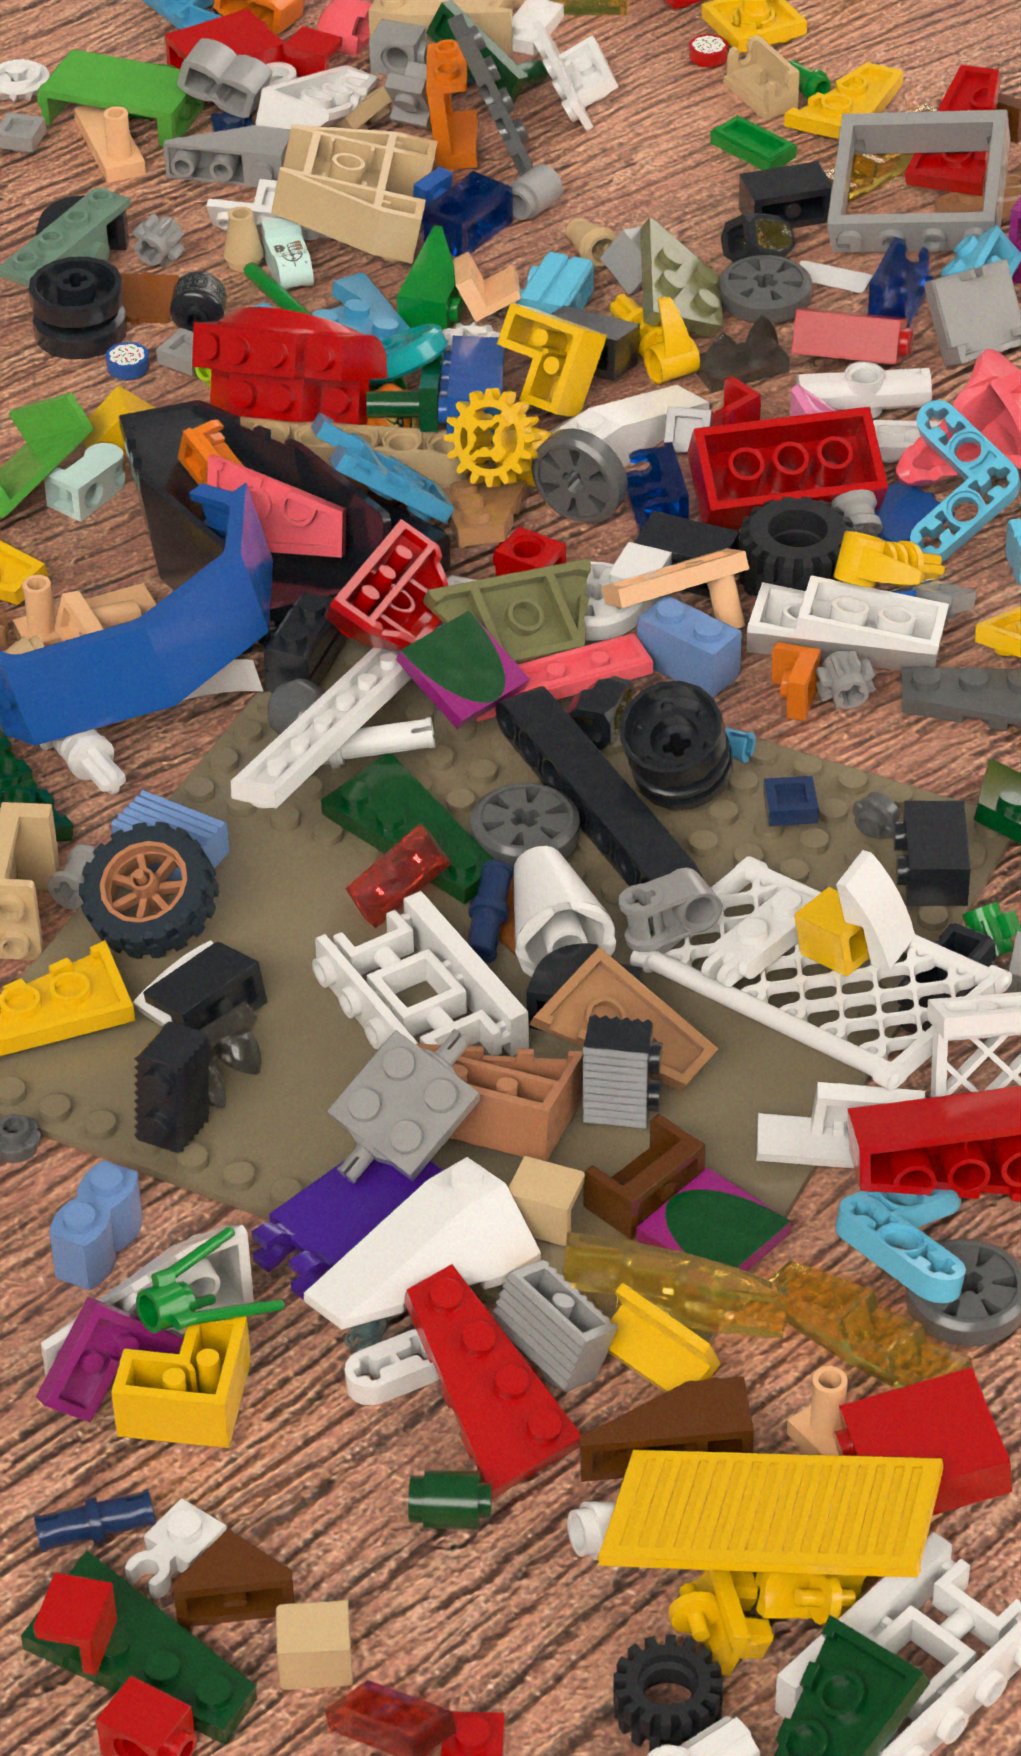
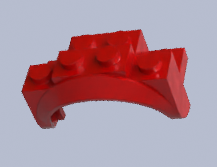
M244 307L234 310L216 322H195L193 326L192 367L211 369L210 404L237 416L302 423L313 422L318 413L321 412L336 423L367 424L366 398L367 391H369V379L388 378L386 352L379 338L374 335L363 334L350 327L318 316L279 308Z

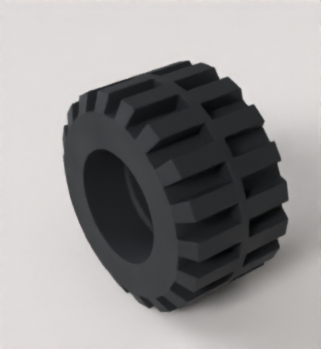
M782 497V500L779 501L772 499L764 502L763 507L756 506L750 511V516L744 517L740 528L739 550L746 552L749 565L748 570L739 572L740 584L744 585V591L749 596H756L757 599L762 582L806 591L811 575L840 581L833 576L844 532H855L850 517H845L844 511L840 508L830 507V503L823 500H811V497Z

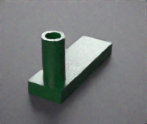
M452 0L441 2L426 34L435 43L447 39L456 41L447 21L448 19L462 13L469 28L476 25V23ZM477 25L487 46L480 50L483 59L489 56L492 57L501 76V79L494 83L498 90L506 87L513 104L523 87L538 84L545 80L547 70L541 60L535 59L516 64ZM468 66V76L476 83Z
M442 355L423 366L419 391H367V418H420V432H438V405L443 365Z

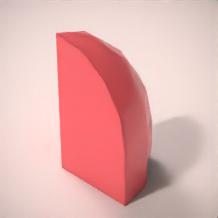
M333 0L321 13L317 30L341 36L342 46L337 51L357 56L369 44L368 10L373 3L361 0Z

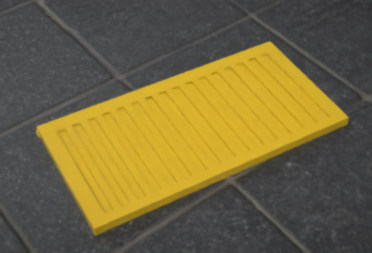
M633 1450L600 1552L597 1555V1560L600 1566L918 1578L921 1572V1562L943 1472V1461L938 1458Z

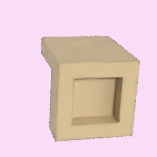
M528 1156L523 1157L508 1189L533 1238L561 1246L567 1245L571 1237V1209L584 1185L585 1174L583 1171Z
M348 1600L281 1604L277 1606V1657L281 1689L353 1686Z

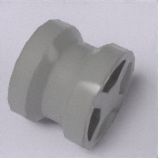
M853 490L843 493L832 500L831 507L840 508L844 511L845 517H850L855 532L877 536L882 531L881 519L875 515L874 511L877 505L874 492L870 490Z

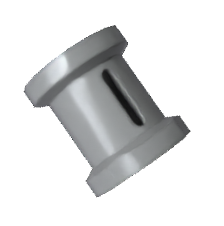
M86 844L75 845L66 857L67 864L63 870L56 872L49 879L47 884L48 891L51 897L61 906L77 910L84 904L79 896V883H84L85 878L82 875V871L86 862L91 863L95 857L92 853L95 850L94 847Z

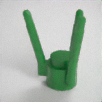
M227 1227L211 1237L169 1268L153 1273L151 1275L153 1286L142 1289L136 1297V1308L139 1318L144 1327L151 1333H158L172 1327L179 1331L195 1324L281 1311L285 1304L282 1300L278 1299L195 1311L202 1307L213 1305L216 1302V1297L213 1294L195 1297L190 1286L185 1282L177 1283L176 1278L235 1235V1230L232 1227Z

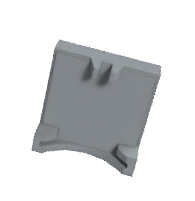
M1007 259L923 282L945 366L963 364L977 359L978 355L985 349H994L999 352L1021 346V312Z

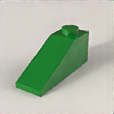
M433 226L397 294V312L410 328L423 324L439 325L443 331V329L447 328L452 329L455 322L459 323L463 317L464 300L462 297H459L456 287L454 264L442 226Z

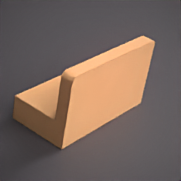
M469 251L454 258L456 287L476 322L521 298L518 272L514 265L484 280Z

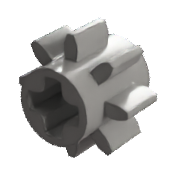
M153 213L132 232L139 239L134 246V250H136L139 258L149 265H158L160 263L163 268H166L173 260L176 261L186 249L179 243L184 232H182L179 224L170 217L158 218Z
M855 650L851 652H834L824 660L822 667L816 668L820 680L816 683V687L821 700L827 701L832 698L836 709L856 708L867 700L869 693L876 690L872 682V678L876 674L869 658L859 661Z

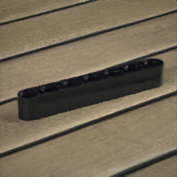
M544 686L533 688L496 703V718L506 739L544 785L561 791L574 802L579 812L580 828L629 887L644 884L681 868L694 869L703 878L698 866Z

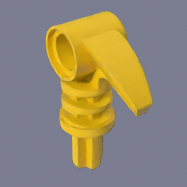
M619 294L616 296L615 301L610 303V312L617 319L640 324L638 352L643 357L646 371L655 384L659 385L699 370L700 356L697 346L688 335L684 321L670 297L657 299L660 321L655 326H650L643 322V307H639L632 298L627 297L625 294Z
M845 531L833 577L843 582L864 587H874L875 582L905 587L919 585L923 580L933 579L931 581H935L938 575L944 574L945 566L941 565L942 557L940 555L924 553L914 542H891L859 532Z

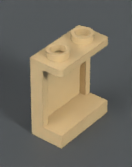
M2 802L0 959L36 960L44 950L36 890H48L47 884L53 874L60 871L52 804Z

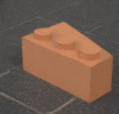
M416 1043L418 1047L431 1050L434 1053L441 1046L439 1044ZM468 1046L452 1065V1068L459 1078L480 1093L481 1100L449 1138L467 1142L473 1146L486 1147L517 1155L520 1158L528 1156L547 1161L582 1102L583 1051H568L567 1059L534 1058V1049L517 1048V1057L483 1055L484 1047Z

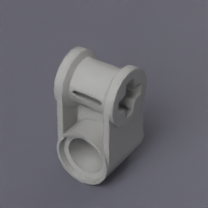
M691 868L677 869L668 875L644 884L630 886L619 895L618 899L620 910L626 915L628 924L624 934L625 942L629 948L638 952L655 951L668 943L695 933L704 932L713 927L722 914L720 898L700 874Z

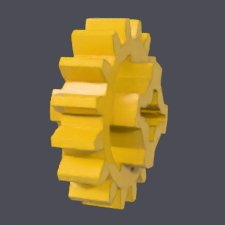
M499 388L486 389L485 394L482 391L469 393L470 403L458 401L455 404L460 416L448 417L446 420L454 427V433L444 435V440L454 442L455 449L447 454L448 459H460L461 463L458 465L456 472L458 474L471 472L470 483L480 484L485 480L487 487H498L501 481L504 484L517 482L515 472L521 475L528 474L531 471L525 462L526 459H537L539 457V453L531 448L532 442L542 440V435L532 433L531 429L532 426L539 422V418L527 417L525 415L530 406L528 401H520L514 404L516 393L513 391H505L500 394ZM493 407L502 410V413L496 414L493 417L490 413L485 414L483 410ZM493 459L495 462H501L503 465L498 468H492L484 465V462Z

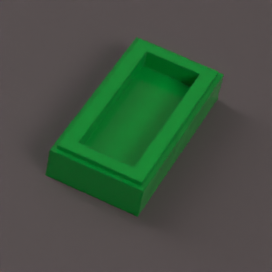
M738 115L710 131V144L761 170L782 167L797 158V145Z

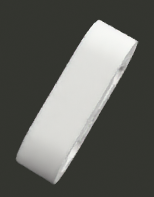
M416 1329L359 1350L350 1356L345 1365V1382L347 1393L355 1402L370 1406L382 1404L440 1379L434 1363L429 1362L428 1359L422 1360L418 1355H414L420 1353L422 1357L428 1358ZM370 1373V1375H371L374 1379H375V1378H379V1379L371 1381V1379H370L367 1375H365V1376H362V1375Z

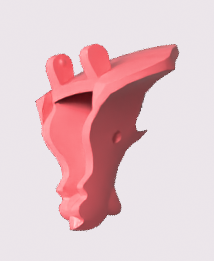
M985 349L978 355L969 382L959 393L952 406L1015 465L1017 470L1021 471V369H1018L998 351ZM944 418L938 427L947 434L949 441L953 434L948 431ZM921 436L902 454L895 472L899 483L904 486H927L960 476L924 442ZM965 443L958 448L956 457L963 462L974 461L979 457L981 448L975 443Z

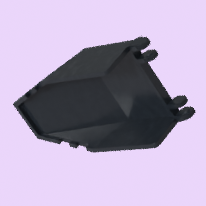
M201 400L119 415V426L159 577L174 591L223 553L226 543L203 523L206 520L202 505L192 501L189 492L199 485L178 459L182 433L188 428L194 429L211 420H219L224 426L219 431L225 437L224 442L244 467L346 508V554L343 557L271 552L273 570L269 632L258 640L261 645H264V648L278 629L276 624L282 623L289 610L293 609V604L301 593H316L335 598L391 532V517L384 508L299 441L291 438L286 440L285 444L271 438L270 429L259 425L250 430L240 425L239 416ZM253 644L252 646H250L247 650H245V651H244L242 654H240V655L253 652L252 650L254 649L253 646H254L255 644Z

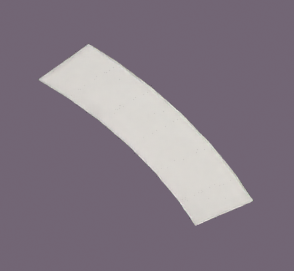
M234 659L185 699L223 692H263V688L254 661Z

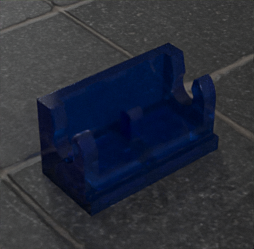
M894 237L869 283L868 314L907 318V328H909L926 296L923 282L933 280V276H929L930 254L928 249L923 246L918 255L919 261L912 262L906 257V240Z
M666 442L662 447L644 448L631 452L629 454L631 463L642 461L650 463L648 468L644 470L635 469L626 472L627 495L638 534H640L653 511L689 519V494L673 442Z

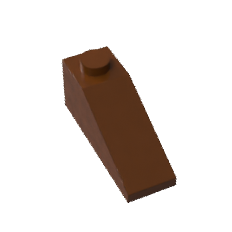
M744 1376L731 1378L713 1377L706 1380L687 1381L580 1436L581 1482L624 1478L633 1450L753 1453L754 1428Z

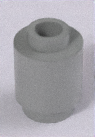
M535 165L509 185L504 196L506 209L513 217L519 220L535 218L562 196L563 185L560 176L547 165Z

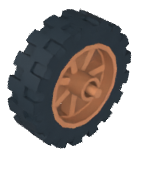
M146 822L133 824L132 830L124 832L120 829L110 835L111 841L106 845L100 843L92 852L95 856L92 862H86L83 867L82 875L85 879L84 883H79V896L84 902L81 905L84 915L102 941L106 940V943L112 950L117 953H121L124 950L129 957L142 959L143 954H150L152 958H160L166 956L165 951L174 948L177 952L188 945L186 942L193 935L197 938L206 927L203 923L207 917L212 919L216 910V905L213 901L214 897H219V884L214 878L217 875L203 848L196 839L193 840L187 831L180 827L174 830L168 823L156 822L155 826H147ZM162 863L154 874L149 869V864ZM176 867L181 870L182 880L164 882ZM120 886L133 890V892L116 900ZM178 893L171 904L168 905L167 894ZM139 903L135 917H127L121 914L123 911ZM149 911H150V912H158V913L155 914V915L148 916V915H149Z

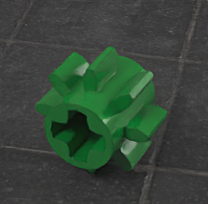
M995 902L962 914L967 928L991 936L995 940V957L1013 951L1014 945L1011 937L1016 936L1017 931L1021 932L1015 910L1002 914L999 903Z

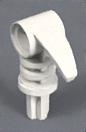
M95 729L39 744L45 751L54 748L68 764L70 771L75 777L81 780H92L103 792L107 791L110 795L117 794L120 786L126 783L125 774L113 761L114 748L112 744Z

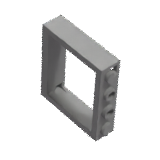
M1007 110L843 114L827 221L832 253L954 251V248L971 234L978 237L995 225L1001 229L1010 147ZM990 151L983 212L846 214L854 154Z

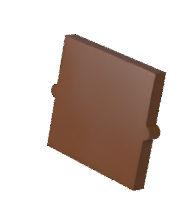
M142 272L141 274L120 273L123 280V306L126 309L127 322H130L132 325H136L139 322L169 323L173 289L179 280V275L149 274L148 272Z

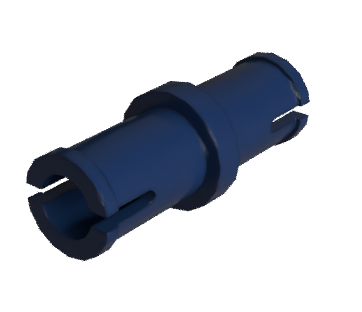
M496 860L483 863L477 897L472 899L468 911L472 921L467 943L485 963L495 961L501 926L506 924L510 913L506 902L514 870L512 871V867L507 863Z
M148 1488L143 1489L141 1492L99 1502L96 1496L86 1498L85 1505L44 1515H34L42 1553L48 1552L50 1549L93 1539L94 1545L106 1542L105 1536L146 1526L152 1527L156 1524Z

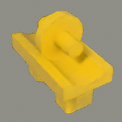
M705 1570L699 1578L679 1588L680 1597L674 1600L668 1609L672 1628L678 1632L692 1633L693 1640L697 1642L703 1641L705 1647L712 1652V1663L718 1661L721 1667V1675L730 1676L739 1659L763 1658L773 1641V1633L768 1619L744 1617L743 1611L750 1612L758 1599V1585L755 1582L756 1579L753 1572Z
M757 1572L755 1582L760 1589L756 1611L763 1618L813 1619L815 1623L825 1625L829 1615L839 1619L860 1600L861 1588L866 1576Z

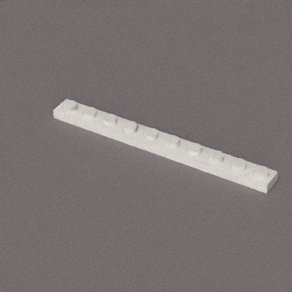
M453 575L447 578L449 586L476 581ZM441 622L436 629L440 628L445 624ZM373 647L231 780V799L249 802L258 808L276 809L411 679L409 674L396 661L400 651Z

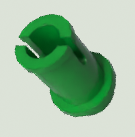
M795 60L789 61L799 71V91L802 92L806 99L817 92L824 95L829 92L830 80L825 72L817 69L811 70Z

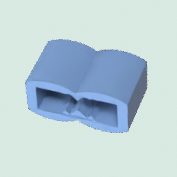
M103 1160L84 1175L78 1186L77 1197L66 1203L56 1213L50 1226V1240L56 1279L91 1290L109 1276L116 1262V1253L127 1247L136 1238L143 1223L137 1171Z

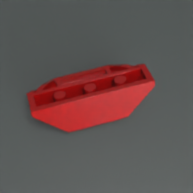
M401 519L333 599L325 619L337 626L342 634L355 639L364 646L400 651L433 632L442 621L425 606L423 598L430 589L449 586L446 574L440 564L442 559L440 546Z

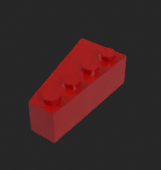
M1021 1086L847 1108L849 1152L861 1191L930 1196L934 1189L954 1190L959 1198L979 1199L981 1193L1007 1194L1010 1196L1011 1201L1021 1202Z

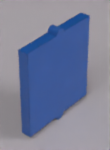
M899 481L888 486L881 508L874 510L875 515L880 517L883 526L882 531L877 537L891 542L910 541L911 532L916 524L937 507L940 502L933 498V493H925L916 486H904Z

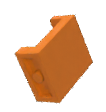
M450 39L427 44L426 92L433 140L438 141L435 152L437 168L440 166L446 170L478 167L477 109L453 112L450 94L468 90V64L457 41Z

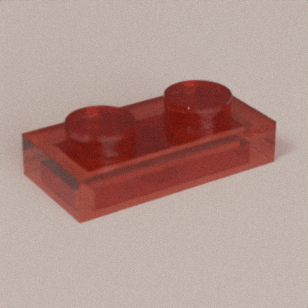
M419 824L345 889L364 919L377 928L386 920V913L392 910L397 911L404 905L403 898L419 892L447 868L451 862L431 832L422 824Z
M366 1680L324 1709L330 1731L395 1756H428L436 1746L457 1732L451 1710L370 1680Z

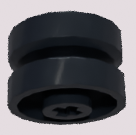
M67 257L46 264L39 268L30 278L29 296L31 308L34 312V337L42 350L52 356L64 359H89L106 354L110 347L121 343L125 339L127 319L126 309L123 306V280L115 266L105 260L92 257Z

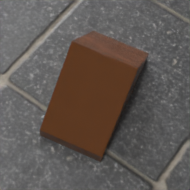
M227 1529L173 1582L177 1623L183 1628L276 1617L277 1606L281 1604H295L292 1569L230 1529Z

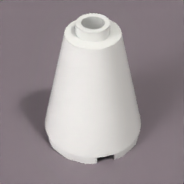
M549 846L534 847L522 853L514 864L515 953L523 972L532 978L536 966L547 954L572 944H598V947L611 956L616 947L613 920L561 853Z

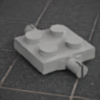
M453 1029L450 1036L434 1053L431 1050L418 1047L399 1031L395 1030L339 1096L327 1113L330 1119L351 1134L357 1145L341 1166L337 1168V1171L344 1178L347 1177L348 1181L355 1184L356 1180L371 1162L376 1160L377 1162L393 1166L412 1182L481 1100L480 1093L459 1078L452 1068V1065L467 1047L472 1044L464 1034L461 1036L460 1031Z

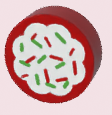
M703 34L694 37L689 42V59L698 66L716 67L727 60L728 42L719 35Z

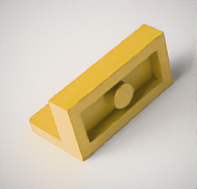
M621 1283L615 1293L622 1305L610 1320L611 1323L617 1324V1331L607 1353L664 1393L687 1381L711 1378L721 1364L712 1346L637 1292Z

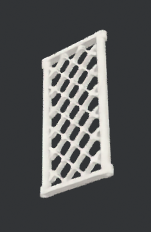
M751 856L743 859L732 871L711 887L722 903V914L713 927L704 932L684 937L685 944L681 948L670 950L683 938L668 943L655 951L638 952L634 950L630 957L632 966L642 967L646 973L654 971L873 1077L874 1083L891 1091L898 1088L910 1074L932 1056L933 1025L926 1032L922 1030V1024L928 1021V1007L923 1008L919 1006L918 1001L921 997L942 993L956 997L959 991L970 989L975 985L977 986L966 996L1001 994L1009 988L1012 982V974L995 965L987 967L916 934L904 951L907 953V959L903 962L895 963L890 970L873 966L870 963L868 967L856 969L847 977L834 970L826 974L805 976L802 972L803 968L807 965L818 963L801 955L799 942L794 945V953L780 956L760 973L761 980L757 984L749 985L739 990L733 986L727 987L719 983L717 979L712 980L704 976L701 971L693 968L692 962L697 958L708 957V951L713 943L694 946L690 944V939L695 935L718 932L722 937L749 915L726 917L724 916L726 908L752 904L754 905V910H756L761 903L767 901L784 886L813 899L821 893L768 869L766 863ZM749 883H752L751 890L738 893ZM935 966L948 972V977L942 981L918 983L915 981V976L918 973L929 971ZM797 969V976L792 979L773 982L766 980V974L772 970ZM908 975L911 978V982L902 987L882 989L878 985L879 980L885 977ZM865 980L874 983L873 989L868 992L848 995L842 993V986L847 983ZM825 986L837 988V993L833 997L815 1000L805 998V992L812 988ZM792 991L800 993V999L797 1002L786 1004L781 1008L768 1003L769 997L774 994ZM902 999L914 1001V1007L910 1010L894 1013L882 1012L881 1007L885 1002ZM869 1004L877 1007V1012L872 1016L848 1019L844 1014L845 1010L850 1007ZM828 1010L839 1011L840 1017L836 1021L825 1023L820 1027L808 1023L807 1018L812 1013ZM908 1023L917 1025L918 1030L913 1035L895 1038L885 1036V1029L889 1026ZM877 1029L880 1031V1037L877 1040L863 1043L860 1046L847 1041L848 1034L854 1031ZM905 1049L892 1062L888 1061V1054L890 1052Z

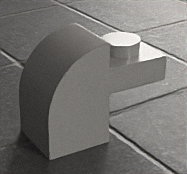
M409 61L404 75L388 73L384 88L394 103L389 117L392 122L432 130L426 92V64Z

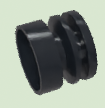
M684 681L659 682L642 690L627 704L620 720V741L628 759L632 776L643 796L654 805L666 809L688 810L712 801L726 787L733 771V752L726 734L722 714L710 694L700 686Z

